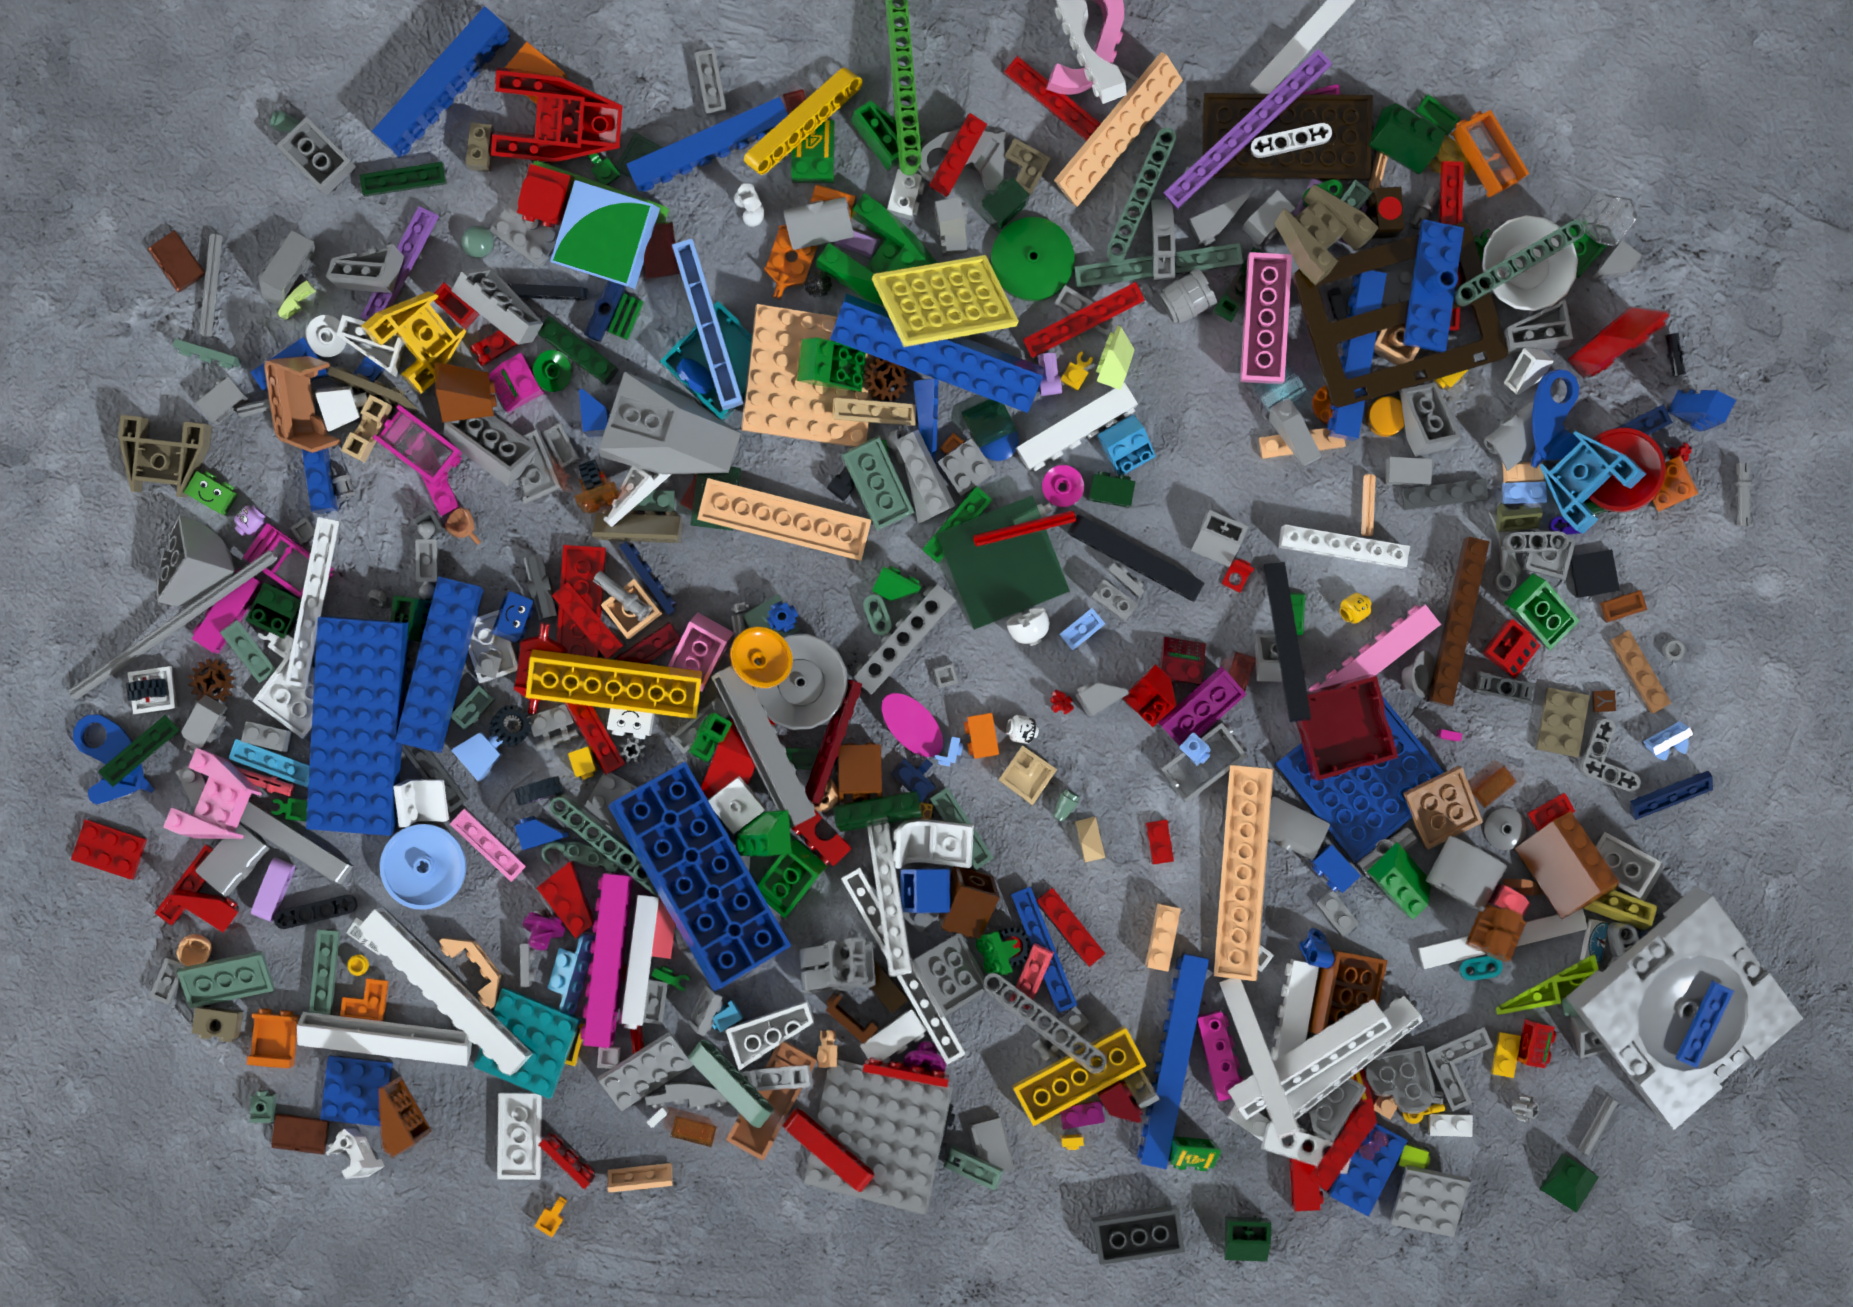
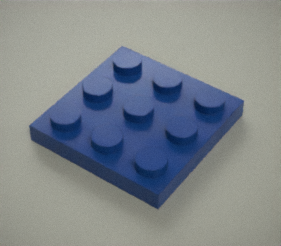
M329 1055L320 1120L381 1127L379 1089L391 1082L393 1062Z

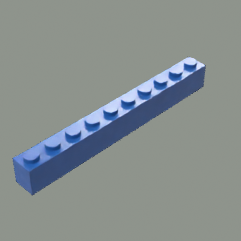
M1182 953L1181 957H1177L1175 969L1178 970L1177 978L1172 980L1171 990H1174L1173 998H1169L1167 1004V1011H1170L1168 1020L1165 1019L1163 1024V1032H1166L1164 1041H1160L1158 1053H1161L1160 1062L1156 1061L1154 1074H1157L1156 1082L1151 1084L1159 1100L1146 1108L1148 1121L1147 1124H1143L1141 1132L1144 1141L1143 1145H1139L1137 1157L1140 1158L1139 1161L1143 1165L1167 1169L1209 959L1206 957Z

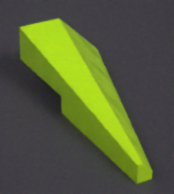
M1596 955L1588 956L1497 1006V1015L1560 1004L1562 1002L1561 999L1566 998V996L1599 970Z

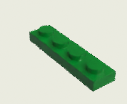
M975 486L921 550L936 563H939L992 499L979 487Z

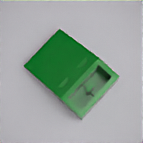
M822 338L802 339L797 381L817 386L862 392L866 353Z

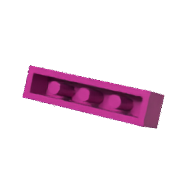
M238 568V570H235V573H234V574H236L238 571H240L241 568ZM254 576L216 602L214 606L209 607L205 613L206 618L195 627L192 639L212 653L219 654L226 643V640L219 632L235 620L241 621L257 597L264 582Z

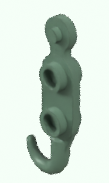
M554 840L546 843L542 848V858L549 865H552L553 862L548 858L547 853L551 848H555L568 859L594 868L603 865L609 872L616 871L619 867L609 858H605L598 849L576 841L561 842Z

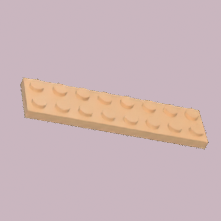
M1161 52L1126 93L1127 95L1121 99L1054 179L1072 205L1079 206L1183 81L1166 54Z
M707 478L697 518L700 521L862 561L871 524L870 519Z

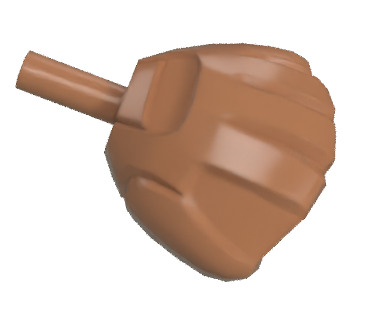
M467 508L454 510L444 525L445 530L454 537L465 538L469 536L477 545L480 544L481 541L472 532L475 529V525L470 511Z

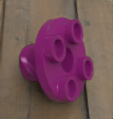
M529 912L522 923L523 927L531 932L528 942L529 946L539 951L547 950L551 938L563 937L565 928L561 925L562 921L556 917L548 919L541 917L538 913Z
M921 1042L916 1051L909 1052L904 1058L903 1065L905 1067L912 1068V1065H917L933 1072V1069L946 1070V1062L937 1054L938 1048L932 1042Z

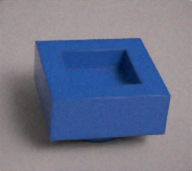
M366 356L354 374H361L374 383L385 369Z

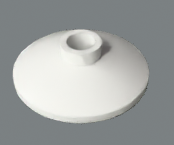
M320 315L312 319L307 326V343L316 354L322 357L338 355L346 345V342L336 335L340 324L337 318L330 315ZM322 333L326 335L325 341L321 338Z

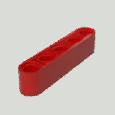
M795 1108L782 1125L789 1134L856 1191L862 1192L875 1176L874 1172L801 1109Z

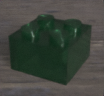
M1013 177L1009 180L1004 179L997 186L998 190L993 195L989 193L982 200L983 204L981 205L980 215L997 233L1028 205L1030 195Z

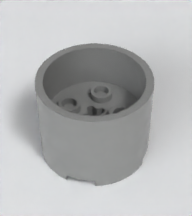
M1449 836L1425 881L1446 895L1483 912L1507 866L1482 850Z

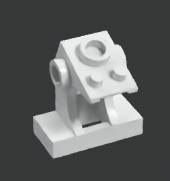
M356 1128L343 1129L337 1134L336 1141L328 1146L330 1149L326 1153L327 1155H338L345 1150L350 1155V1166L342 1171L345 1179L369 1177L385 1167L382 1159H375L366 1136Z

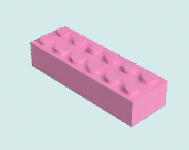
M1250 252L1248 255L1240 382L1283 384L1285 382L1292 254Z

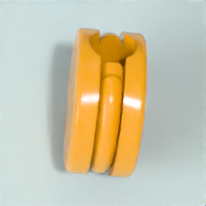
M1391 396L1381 397L1373 402L1366 413V422L1369 429L1381 437H1389L1402 430L1405 426L1402 402Z

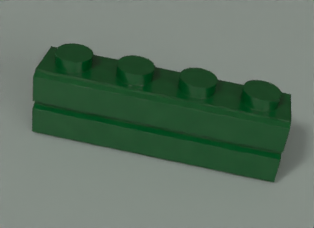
M550 316L543 322L538 332L541 338L565 354V356L605 386L609 384L619 370L613 363Z
M917 791L833 806L836 827L840 832L870 827V825L876 826L908 820L912 817H923L921 799Z

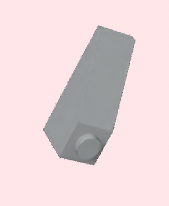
M1247 193L1189 220L1188 225L1198 246L1202 244L1208 246L1216 242L1215 238L1219 236L1249 198Z
M1288 398L1272 406L1269 421L1301 465L1304 467L1320 459L1322 455L1300 412Z

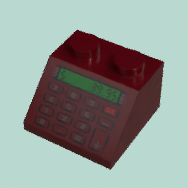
M1164 637L1159 668L1171 678V681L1201 685L1205 667L1206 643Z

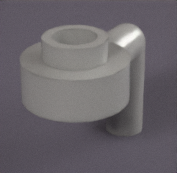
M900 430L890 431L889 436H887L888 448H892L893 452L896 453L898 463L905 465L894 442L903 437Z

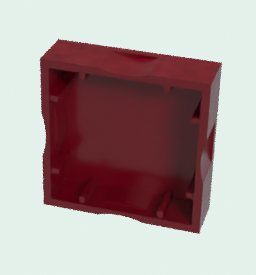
M1369 674L1307 692L1311 720L1297 721L1296 723L1312 779L1318 781L1346 773L1356 767L1371 766L1398 758L1391 728L1385 717L1384 701L1377 675Z

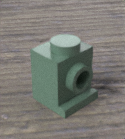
M269 1090L256 1091V1094L251 1096L249 1123L273 1122L276 1115V1094H270ZM259 1103L264 1105L263 1111L259 1110Z

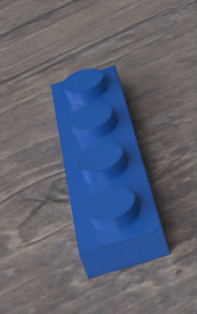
M1711 982L1675 1057L1678 1061L1698 1068L1734 990L1717 982Z

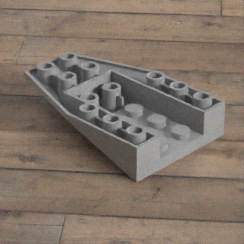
M624 372L599 452L602 458L658 474L729 473L741 433L688 397Z

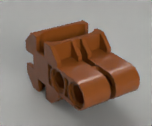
M1487 904L1483 912H1478L1465 944L1474 950L1488 954V956L1494 959L1510 962L1527 922L1522 920V914L1508 908L1499 909Z

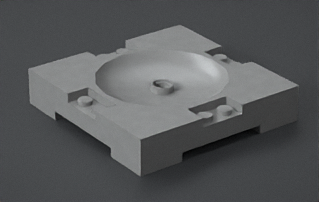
M1696 886L1663 914L1665 916L1663 921L1603 972L1597 970L1566 997L1588 1028L1596 1034L1636 1086V1090L1656 1116L1673 1129H1676L1722 1089L1720 1083L1750 1057L1756 1060L1803 1019L1772 975L1765 971L1746 945V940L1715 898ZM1714 981L1734 990V993L1698 1068L1678 1061L1675 1057L1711 982Z

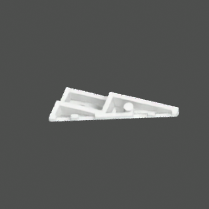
M632 466L621 486L622 491L618 499H614L612 503L613 508L609 516L604 517L603 520L611 527L615 525L671 474H658Z

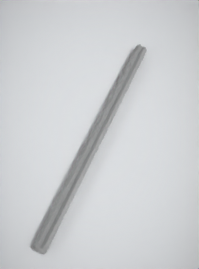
M268 550L68 691L70 696L77 700L274 563L277 560L275 553Z

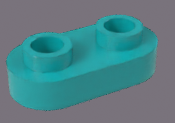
M1490 956L1467 959L1460 965L1459 973L1466 981L1494 978L1502 972L1503 964L1500 960ZM1488 964L1493 965V971L1487 969ZM1466 968H1472L1473 974H1468Z

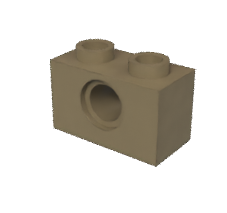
M470 123L466 165L470 170L491 172L493 158L491 156L492 134L495 129L490 124Z
M208 1006L196 1007L192 1033L198 1034V1038L211 1039V1036L219 1037L220 1041L232 1042V1039L240 1037L244 1011ZM215 1019L221 1022L220 1030H217L213 1025Z

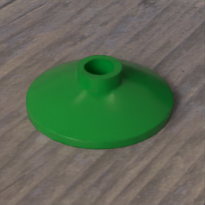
M547 350L536 357L533 363V376L540 388L548 392H558L563 390L570 382L572 374L571 365L564 354L556 350ZM547 368L551 370L550 375L547 373Z

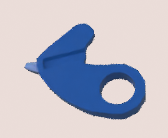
M87 715L77 722L73 730V742L78 750L101 761L105 765L133 742L120 725L103 715ZM95 722L102 724L107 732L104 744L98 748L90 747L84 739L86 728ZM141 763L114 787L102 778L88 790V796L92 803L98 805L131 795L140 789L150 793L155 789L144 778Z

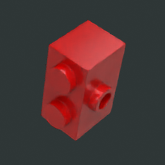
M443 282L434 292L438 296L434 302L466 330L480 314L453 293L452 289Z

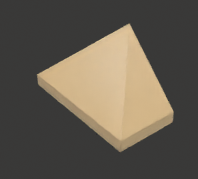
M1096 816L1075 821L1084 862L1105 858Z

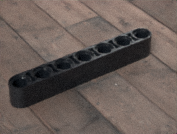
M1076 515V521L1072 523L1067 532L1073 538L1190 601H1196L1205 584L1198 578L1081 515Z

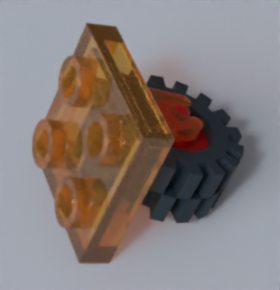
M595 459L578 465L582 479H579L583 493L577 494L574 497L584 513L591 514L599 511L600 507L606 505L608 507L613 506L614 499H618L621 493L616 483H608L605 473L600 471Z

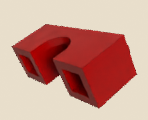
M814 810L815 816L791 827V829L797 835L802 833L806 837L804 842L812 850L816 848L821 853L819 858L827 866L830 863L834 866L852 847L838 833L830 840L820 839L816 834L815 828L823 817Z

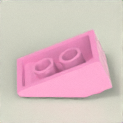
M697 612L690 620L668 667L702 671L700 691L702 692L727 649L734 632Z

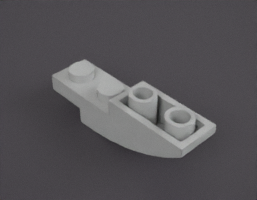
M1168 199L1151 200L1153 280H1175L1176 254L1173 206Z
M693 1081L667 1082L665 1085L666 1091L648 1094L645 1097L646 1106L652 1105V1108L663 1107L666 1102L672 1101L673 1105L686 1103V1099H689L690 1107H695L696 1110L706 1109L708 1104L714 1103L717 1106L729 1105V1101L713 1085Z

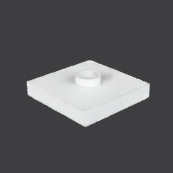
M740 776L708 799L714 812L733 834L766 810L765 805Z

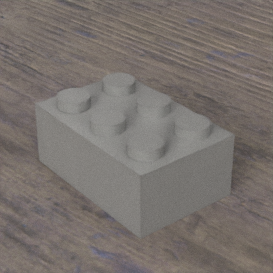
M307 116L276 145L326 196L356 168Z

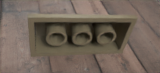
M602 510V513H596L592 536L597 540L682 543L683 518L678 516L677 512H665V515H657V512L644 511V515H637L636 511H629L612 527L603 520L604 517L609 516L611 510Z

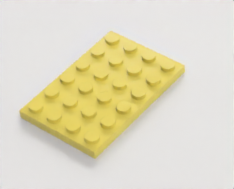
M986 255L876 273L872 277L877 292L904 347L1015 327L1019 322Z

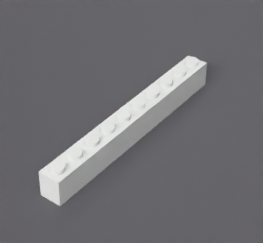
M861 867L841 879L887 958L878 897ZM911 964L912 973L897 975V978L948 1065L965 1055V1050L947 1018H940Z
M383 907L374 909L359 926V929L363 932L362 935L368 941H372L378 946L377 950L382 955L388 956L393 961V966L403 971L407 975L409 982L417 985L427 999L433 1000L438 1005V1010L448 1015L453 1020L454 1026L462 1029L472 1043L478 1044L483 1049V1054L498 1064L501 1072L508 1075L517 1072L533 1054Z

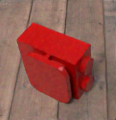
M530 164L527 176L522 183L517 213L522 214V219L527 221L542 220V225L555 228V225L561 226L574 177Z

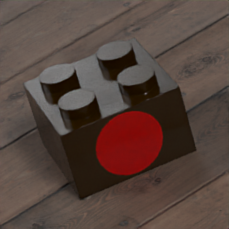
M1376 188L1365 203V206H1367L1366 212H1369V218L1379 227L1371 239L1396 238L1404 229L1402 188Z

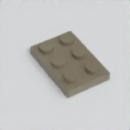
M1546 688L1535 750L1579 757L1590 695Z

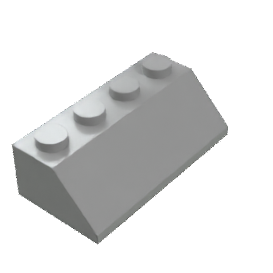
M495 416L450 421L444 424L443 438L506 486L513 483L523 473L538 447Z

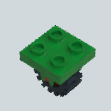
M1013 927L996 932L983 933L980 939L976 938V947L979 953H982L985 971L989 974L1006 975L1013 972L1011 966H1018L1020 963H1024L1026 961L1025 958L1029 956L1027 952L1031 951V947H1028V944H1031V942L1026 940L1028 935L1023 934V930H1017V928Z

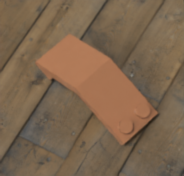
M784 1041L775 1048L765 1068L809 1065L811 1073L817 1058ZM802 1088L758 1091L772 1105L773 1113L760 1128L754 1127L739 1114L726 1141L764 1161Z

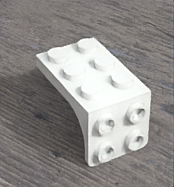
M913 817L905 820L894 831L896 849L893 852V862H895V868L900 869L905 864L915 862L970 868L972 866L974 825Z

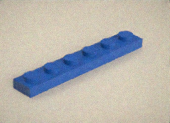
M1029 886L1012 893V899L1028 939L1031 942V947L1034 943H1037L1054 952L1044 975V980L1057 1012L1060 1013L1077 1006L1031 887Z

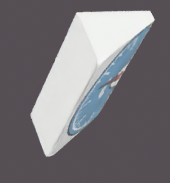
M1588 918V929L1585 930L1580 960L1595 954L1597 964L1602 963L1609 926L1608 922Z

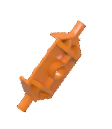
M787 225L779 226L767 265L764 267V271L776 283L772 297L775 299L777 297L778 300H781L786 287L804 285L818 246L793 250ZM791 251L798 254L797 260L789 262L786 259L787 253Z

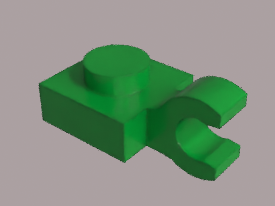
M597 153L588 155L595 165L591 171L600 183L608 186L621 176L608 158L602 161Z
M661 965V967L657 966L651 976L670 985L672 984L681 991H685L686 987L680 984V980L686 979L689 981L691 979L687 974L676 976L672 973L673 970L664 965Z

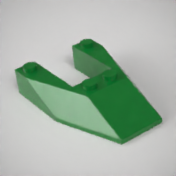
M864 193L852 209V218L885 241L866 267L828 243L818 257L816 267L866 301L884 306L872 281L874 274L935 264L937 261L909 228L882 204Z

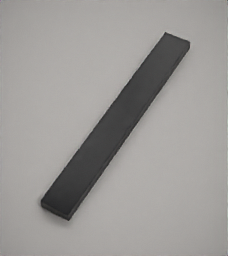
M1285 562L1264 564L1263 568L1289 722L1311 720Z

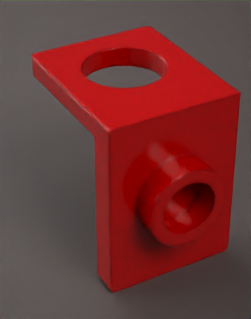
M1235 559L1232 561L1221 584L1240 593L1249 574L1253 573L1255 568L1251 567V564L1243 559ZM1232 573H1237L1241 576L1240 584L1232 585L1230 583L1229 577Z

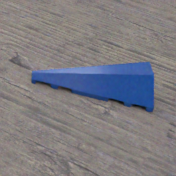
M933 378L913 381L919 432L936 465L939 379Z

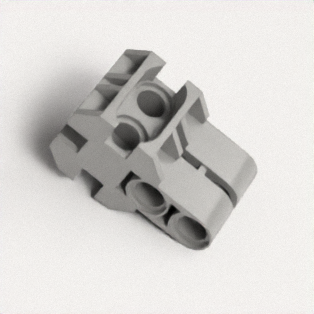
M1619 922L1609 924L1607 939L1611 954L1606 958L1603 969H1607L1639 941L1637 931L1633 926Z
M863 938L845 939V942L829 941L822 946L800 949L801 970H805V972L801 973L802 993L812 994L833 990L849 991L854 990V987L869 988L875 985L873 943L870 941L866 942Z

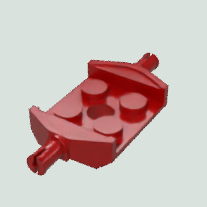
M541 622L539 635L524 639L520 643L514 690L526 697L532 650L563 653L564 647L548 636L549 623L545 625V622ZM527 698L529 699L527 713L537 714V705L541 699Z

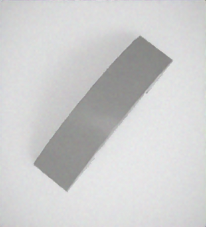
M809 1065L739 1071L757 1091L812 1087Z

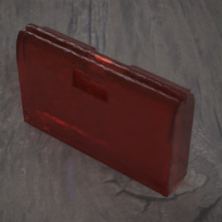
M672 221L655 223L652 236L644 254L646 278L680 274L672 247L673 244H676Z

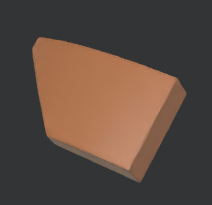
M1503 879V885L1517 888V892L1522 895H1543L1539 885L1531 880Z

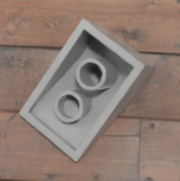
M1436 382L1400 391L1406 438L1414 456L1449 449L1461 438Z

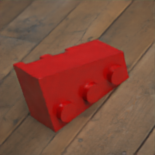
M570 861L539 885L537 890L572 935L577 938L592 927L595 920L584 894L581 880H579L574 861Z

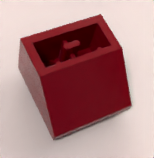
M1117 1081L1097 1092L1110 1116L1136 1123L1142 1122L1140 1115L1143 1112L1135 1100H1130L1129 1097L1132 1096V1093L1125 1081L1121 1083Z

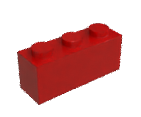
M1311 1142L1302 1144L1305 1152H1311ZM1289 1158L1292 1208L1294 1211L1321 1210L1320 1204L1324 1203L1323 1191H1320L1319 1185L1309 1178V1175L1316 1166Z

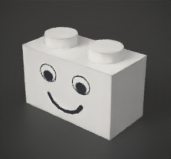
M610 708L607 729L612 730L614 735L624 736L625 732L633 733V738L645 739L646 735L651 736L655 714Z

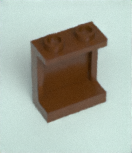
M842 991L838 994L833 992L825 1003L827 1005L825 1011L859 1041L865 1044L876 1032L879 1023L872 1018L863 1027L837 1004L844 993Z

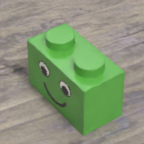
M196 471L183 493L219 514L226 516L239 495L233 491L235 487L224 481L220 484L215 481L216 476L207 471H204V473Z

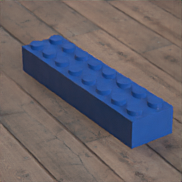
M484 6L372 130L380 142L398 158L406 155L411 150V145L415 140H419L424 136L425 129L439 119V114L443 109H448L452 105L453 98L458 93L461 94L467 88V83L480 74L481 67L486 62L489 63L495 57V52L508 43L510 33L504 22Z
M438 577L397 731L396 743L442 753L484 592L480 586Z

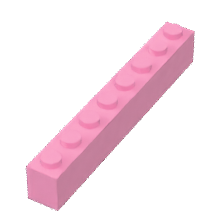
M1418 604L1408 611L1409 615L1405 619L1400 617L1391 624L1392 629L1387 633L1385 630L1374 637L1376 639L1371 645L1366 643L1358 650L1360 654L1354 658L1350 656L1341 663L1343 665L1342 668L1338 671L1336 669L1331 670L1325 675V681L1321 684L1316 682L1308 690H1316L1369 674L1377 675L1440 626V622L1426 604L1420 607Z

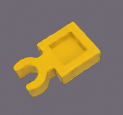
M1082 351L1077 355V364L1075 365L1070 362L1061 377L1062 383L1077 392L1089 373L1084 368L1090 366L1093 360L1090 357L1087 362H1082Z

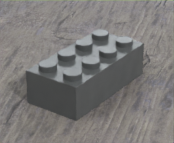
M1176 1205L1092 1217L1100 1265L1185 1252L1179 1209Z

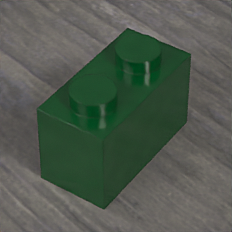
M1098 471V474L1092 476L1088 501L1130 508L1135 481H1132L1129 476L1119 475L1118 478L1110 477V473Z

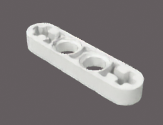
M1319 123L1261 136L1252 141L1250 151L1254 157L1263 158L1321 145L1330 140L1332 129L1326 123ZM1320 129H1323L1324 132L1327 131L1325 138L1318 135L1314 136V141H1311L1310 130H1312V135L1319 133ZM1298 133H1304L1307 136V141L1300 144L1296 141L1295 136ZM1277 138H1284L1287 145L1284 148H1278L1275 145ZM1268 140H1271L1272 151H1270V146L1265 147L1263 152H1260L1259 149L1255 150L1257 143L1265 146L1269 144Z

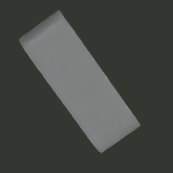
M1560 531L1515 532L1503 539V547L1510 553L1557 552L1564 550L1569 544L1568 536ZM1555 536L1558 537L1561 541L1559 547H1556L1553 544V538ZM1512 537H1515L1519 542L1517 548H1514L1510 543ZM1533 537L1538 538L1540 541L1538 548L1532 545Z

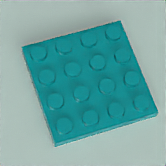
M504 987L500 992L493 1015L533 1054L517 1072L508 1075L501 1072L498 1064L493 1059L487 1058L480 1047L473 1067L551 1099L581 1018Z

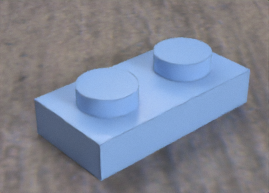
M1546 482L1502 484L1504 505L1547 503Z
M1091 608L1059 635L1073 651L1104 626L1105 623L1094 609Z

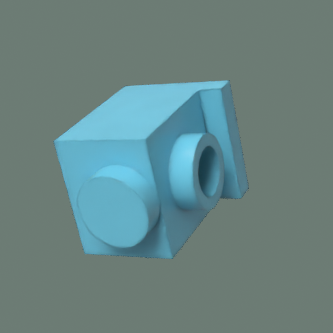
M733 999L728 1002V1007L724 1004L715 1013L712 1025L715 1030L719 1029L722 1032L743 1019L744 1016Z

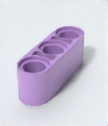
M276 857L272 859L251 909L252 915L269 922L274 920L293 876L294 864Z

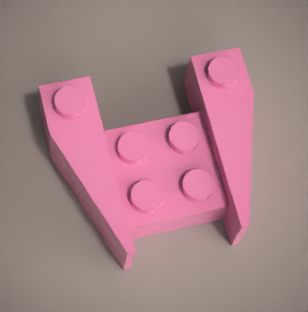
M196 748L188 768L205 774L209 778L194 814L171 807L163 828L191 838L243 839V835L235 832L251 793L259 796L262 793L228 759Z

